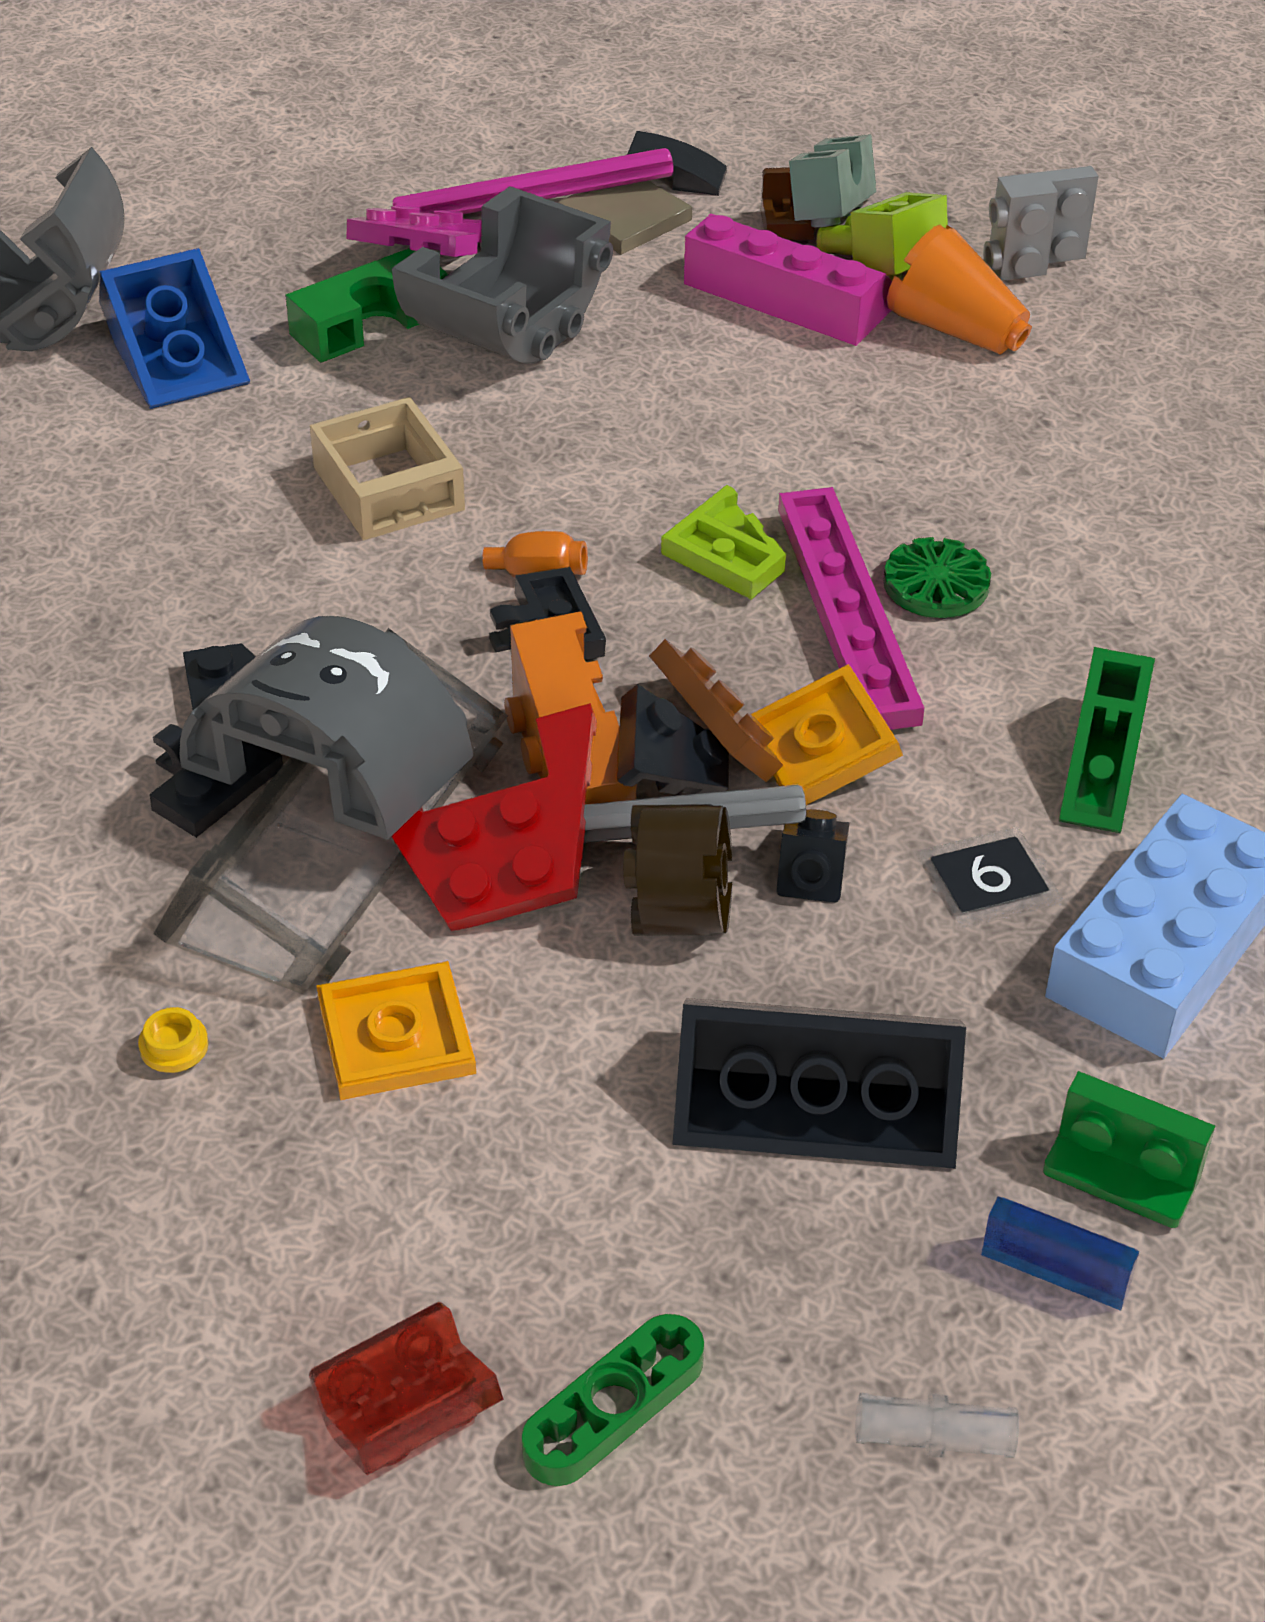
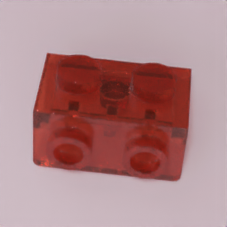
M436 1302L319 1364L309 1372V1379L328 1432L367 1476L382 1467L391 1466L402 1461L412 1450L450 1429L459 1428L470 1423L479 1413L504 1400L496 1374L461 1343L452 1312L443 1302Z

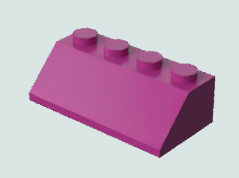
M711 213L685 235L684 284L855 346L892 311L887 305V296L892 280L885 273L868 268L861 262L845 260L822 252L815 246L801 245L778 237L771 231L758 230L737 223L730 217Z

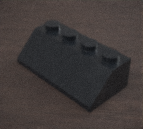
M686 998L682 1009L672 1145L956 1169L966 1026L958 1019Z

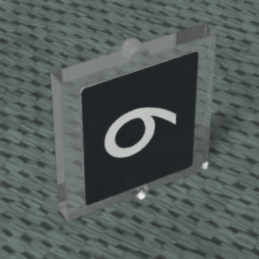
M1018 826L918 850L916 854L917 859L932 883L931 895L940 897L958 930L1060 905L1063 901V897L1045 870L1047 861L1042 857L1036 856Z

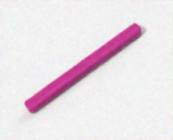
M662 148L399 196L393 199L392 205L420 208V213L434 214L436 210H446L469 214L482 211L483 204L509 186L545 199L670 177L673 174V160L669 150Z

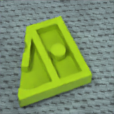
M725 485L661 536V554L751 600L785 572L786 553L774 538L764 533L763 525L754 513L744 514L737 505L738 493L733 487Z

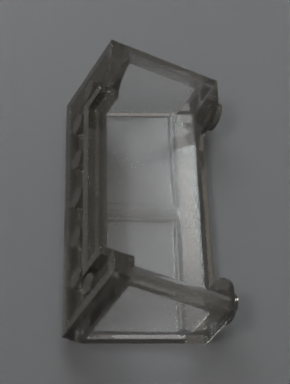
M389 628L386 630V632H392V633L396 634L395 632H393V631H392L391 629H389ZM404 640L408 648L435 673L446 687L455 704L465 713L467 718L466 728L473 752V758L422 806L424 812L442 807L472 766L480 772L485 770L504 744L494 735L508 715ZM290 757L219 845L215 844L211 850L207 849L189 871L153 934L167 944L304 995L317 976L329 983L352 952L341 943L405 857L392 837L387 840L335 822L327 769Z

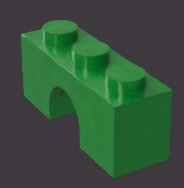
M408 248L285 294L289 335L320 363H323L364 346L363 319L374 316L390 317L400 322L407 329L420 325L415 318L406 315L401 309L394 290L392 268L416 251ZM440 267V279H443L448 273Z

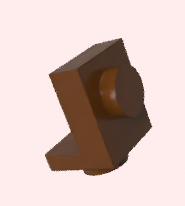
M790 167L765 168L762 171L760 208L764 230L771 231L778 237L790 241L814 240L815 227H811V220L795 221Z

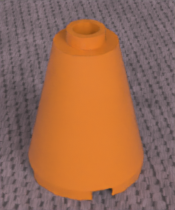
M947 224L946 228L942 225L934 226L921 237L903 260L911 266L904 279L901 280L894 276L890 285L887 305L898 316L1000 355L1008 348L1012 351L1018 350L1024 344L1032 329V326L1028 324L1030 318L1029 310L959 232Z

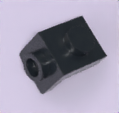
M806 809L805 821L784 825L776 889L779 896L832 903L840 900L850 822L837 821V815L829 811Z

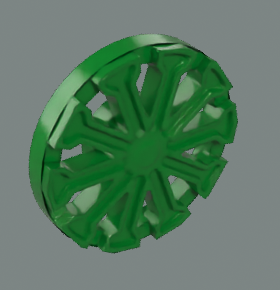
M934 537L917 538L912 540L910 545L900 544L890 553L884 568L883 584L888 596L903 609L926 617L951 618L970 613L984 603L989 594L991 571L990 567L986 565L987 560L975 548L971 550L965 548V543L944 538L943 542L934 541ZM933 601H942L941 603H938V604H937V603H933Z

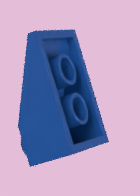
M199 248L100 271L99 303L114 344L150 409L250 384L248 373Z

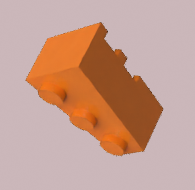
M582 612L510 625L513 697L505 698L504 708L511 733L521 732L523 738H521V752L528 774L538 773L540 779L549 775L536 718L591 703L597 720L596 736L592 738L590 756L592 772L590 786L587 787L585 804L636 800L637 784L630 787L624 786L617 781L620 727L615 711L605 712L593 686L594 683H599L603 680L598 660L586 663L584 659V633H586L587 627Z

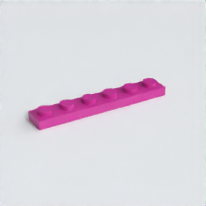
M828 487L779 493L778 512L838 667L841 668L847 664L851 666L890 730L922 726L925 707L834 488Z

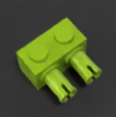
M905 192L852 211L851 215L846 219L845 225L819 228L816 241L817 248L827 254L853 256L854 261L861 262L868 268L885 273L892 281L894 276L902 279L903 272L911 267L903 260L914 245L934 226L942 225L946 228V224L948 225L947 195Z

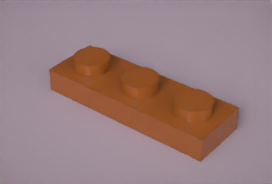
M664 639L649 657L732 757L763 781L767 782L783 766L767 746L774 737L751 714L747 713L744 717L739 714L738 711L745 705L744 702L721 680L718 679L715 684L710 680L717 671L700 653L690 647L683 654L669 641Z

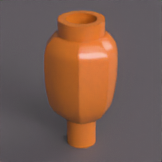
M535 531L516 535L507 543L506 547H484L482 561L484 569H506L513 578H515V575L570 567L574 575H585L588 565V552L585 541H574L565 532Z

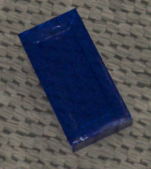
M997 1196L988 1215L981 1255L1121 1311L1130 1290L1140 1251L1007 1198Z

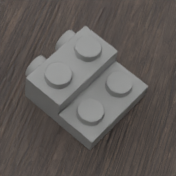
M1087 166L998 177L996 196L991 198L989 202V218L992 228L990 241H986L984 244L983 256L985 263L995 271L1001 280L1042 276L1047 274L1048 263L1086 259L1099 178L1094 168Z

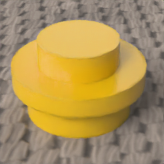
M178 1007L165 1008L153 1013L146 1020L138 1039L139 1052L144 1063L156 1071L165 1073L180 1072L193 1067L205 1056L209 1044L207 1031L203 1023L190 1011Z

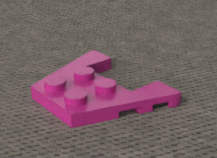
M391 206V209L367 208L366 217L347 219L346 239L385 246H394V244L409 245L410 250L415 251L425 247L432 250H440V255L451 257L477 254V243H481L482 220L463 219V212L436 210L434 214L420 213V208L411 206Z

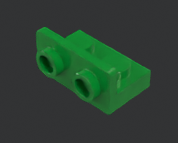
M1078 1071L1068 1089L1059 1134L1045 1159L1043 1173L1052 1179L1167 1227L1177 1228L1201 1179L1216 1126Z

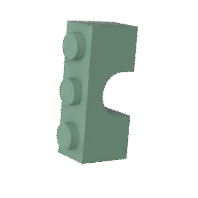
M871 134L825 138L814 145V152L801 153L789 160L795 221L811 220V227H827L840 224L841 217L850 216L853 209L862 207L863 202L877 192Z

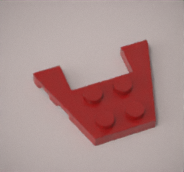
M591 703L536 718L549 773L547 777L424 812L421 807L391 836L451 931L476 927L578 897L586 826L584 819L586 791L591 781L592 762L590 756L592 738L596 736L597 720Z

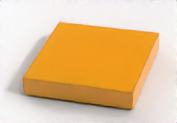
M849 664L751 714L774 737L767 746L783 764L773 775L777 785L802 786L806 805L903 756L899 742Z
M449 961L316 985L340 1100L476 1074V1061Z

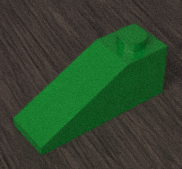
M1094 647L1059 822L1121 834L1155 658Z

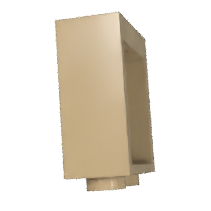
M411 397L310 425L314 468L363 541L465 510L463 467ZM367 420V423H366L365 426L360 427V428L358 427V425H359L362 421ZM402 450H407L418 465L362 483L356 480L347 467Z

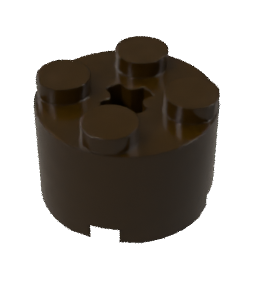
M712 804L633 805L630 821L631 838L633 844H637V849H625L623 857L624 886L626 889H637V897H633L631 903L632 934L634 936H700L727 933L729 929L733 883L728 882V861H732V839L727 808L723 807V805L713 806Z

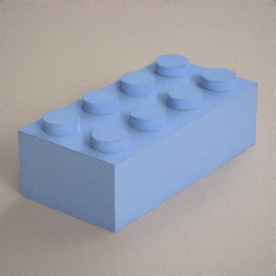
M1182 793L1055 945L1045 997L1164 1059L1265 926V832Z

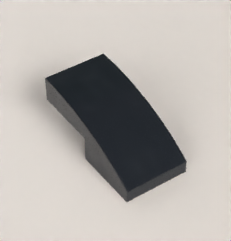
M636 131L627 155L666 148L671 153L673 160V174L671 175L673 176V190L719 196L727 173V166L688 143L655 133Z

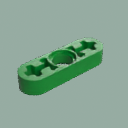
M663 1314L649 1319L535 1412L527 1420L522 1431L523 1462L528 1473L537 1481L551 1486L568 1485L579 1480L693 1384L702 1372L704 1360V1338L698 1326L690 1319L676 1314ZM661 1344L669 1350L675 1348L678 1344L682 1345L683 1360L679 1361L677 1358L668 1355L654 1365L656 1362V1345ZM652 1367L650 1385L644 1373ZM621 1386L632 1392L636 1402L629 1410L623 1413L610 1414L600 1410L594 1404L593 1397L605 1387ZM577 1411L580 1412L585 1423L579 1429H577ZM573 1433L571 1437V1454L566 1456L558 1449L551 1451L547 1455L544 1454L543 1438L550 1436L553 1440L560 1442Z

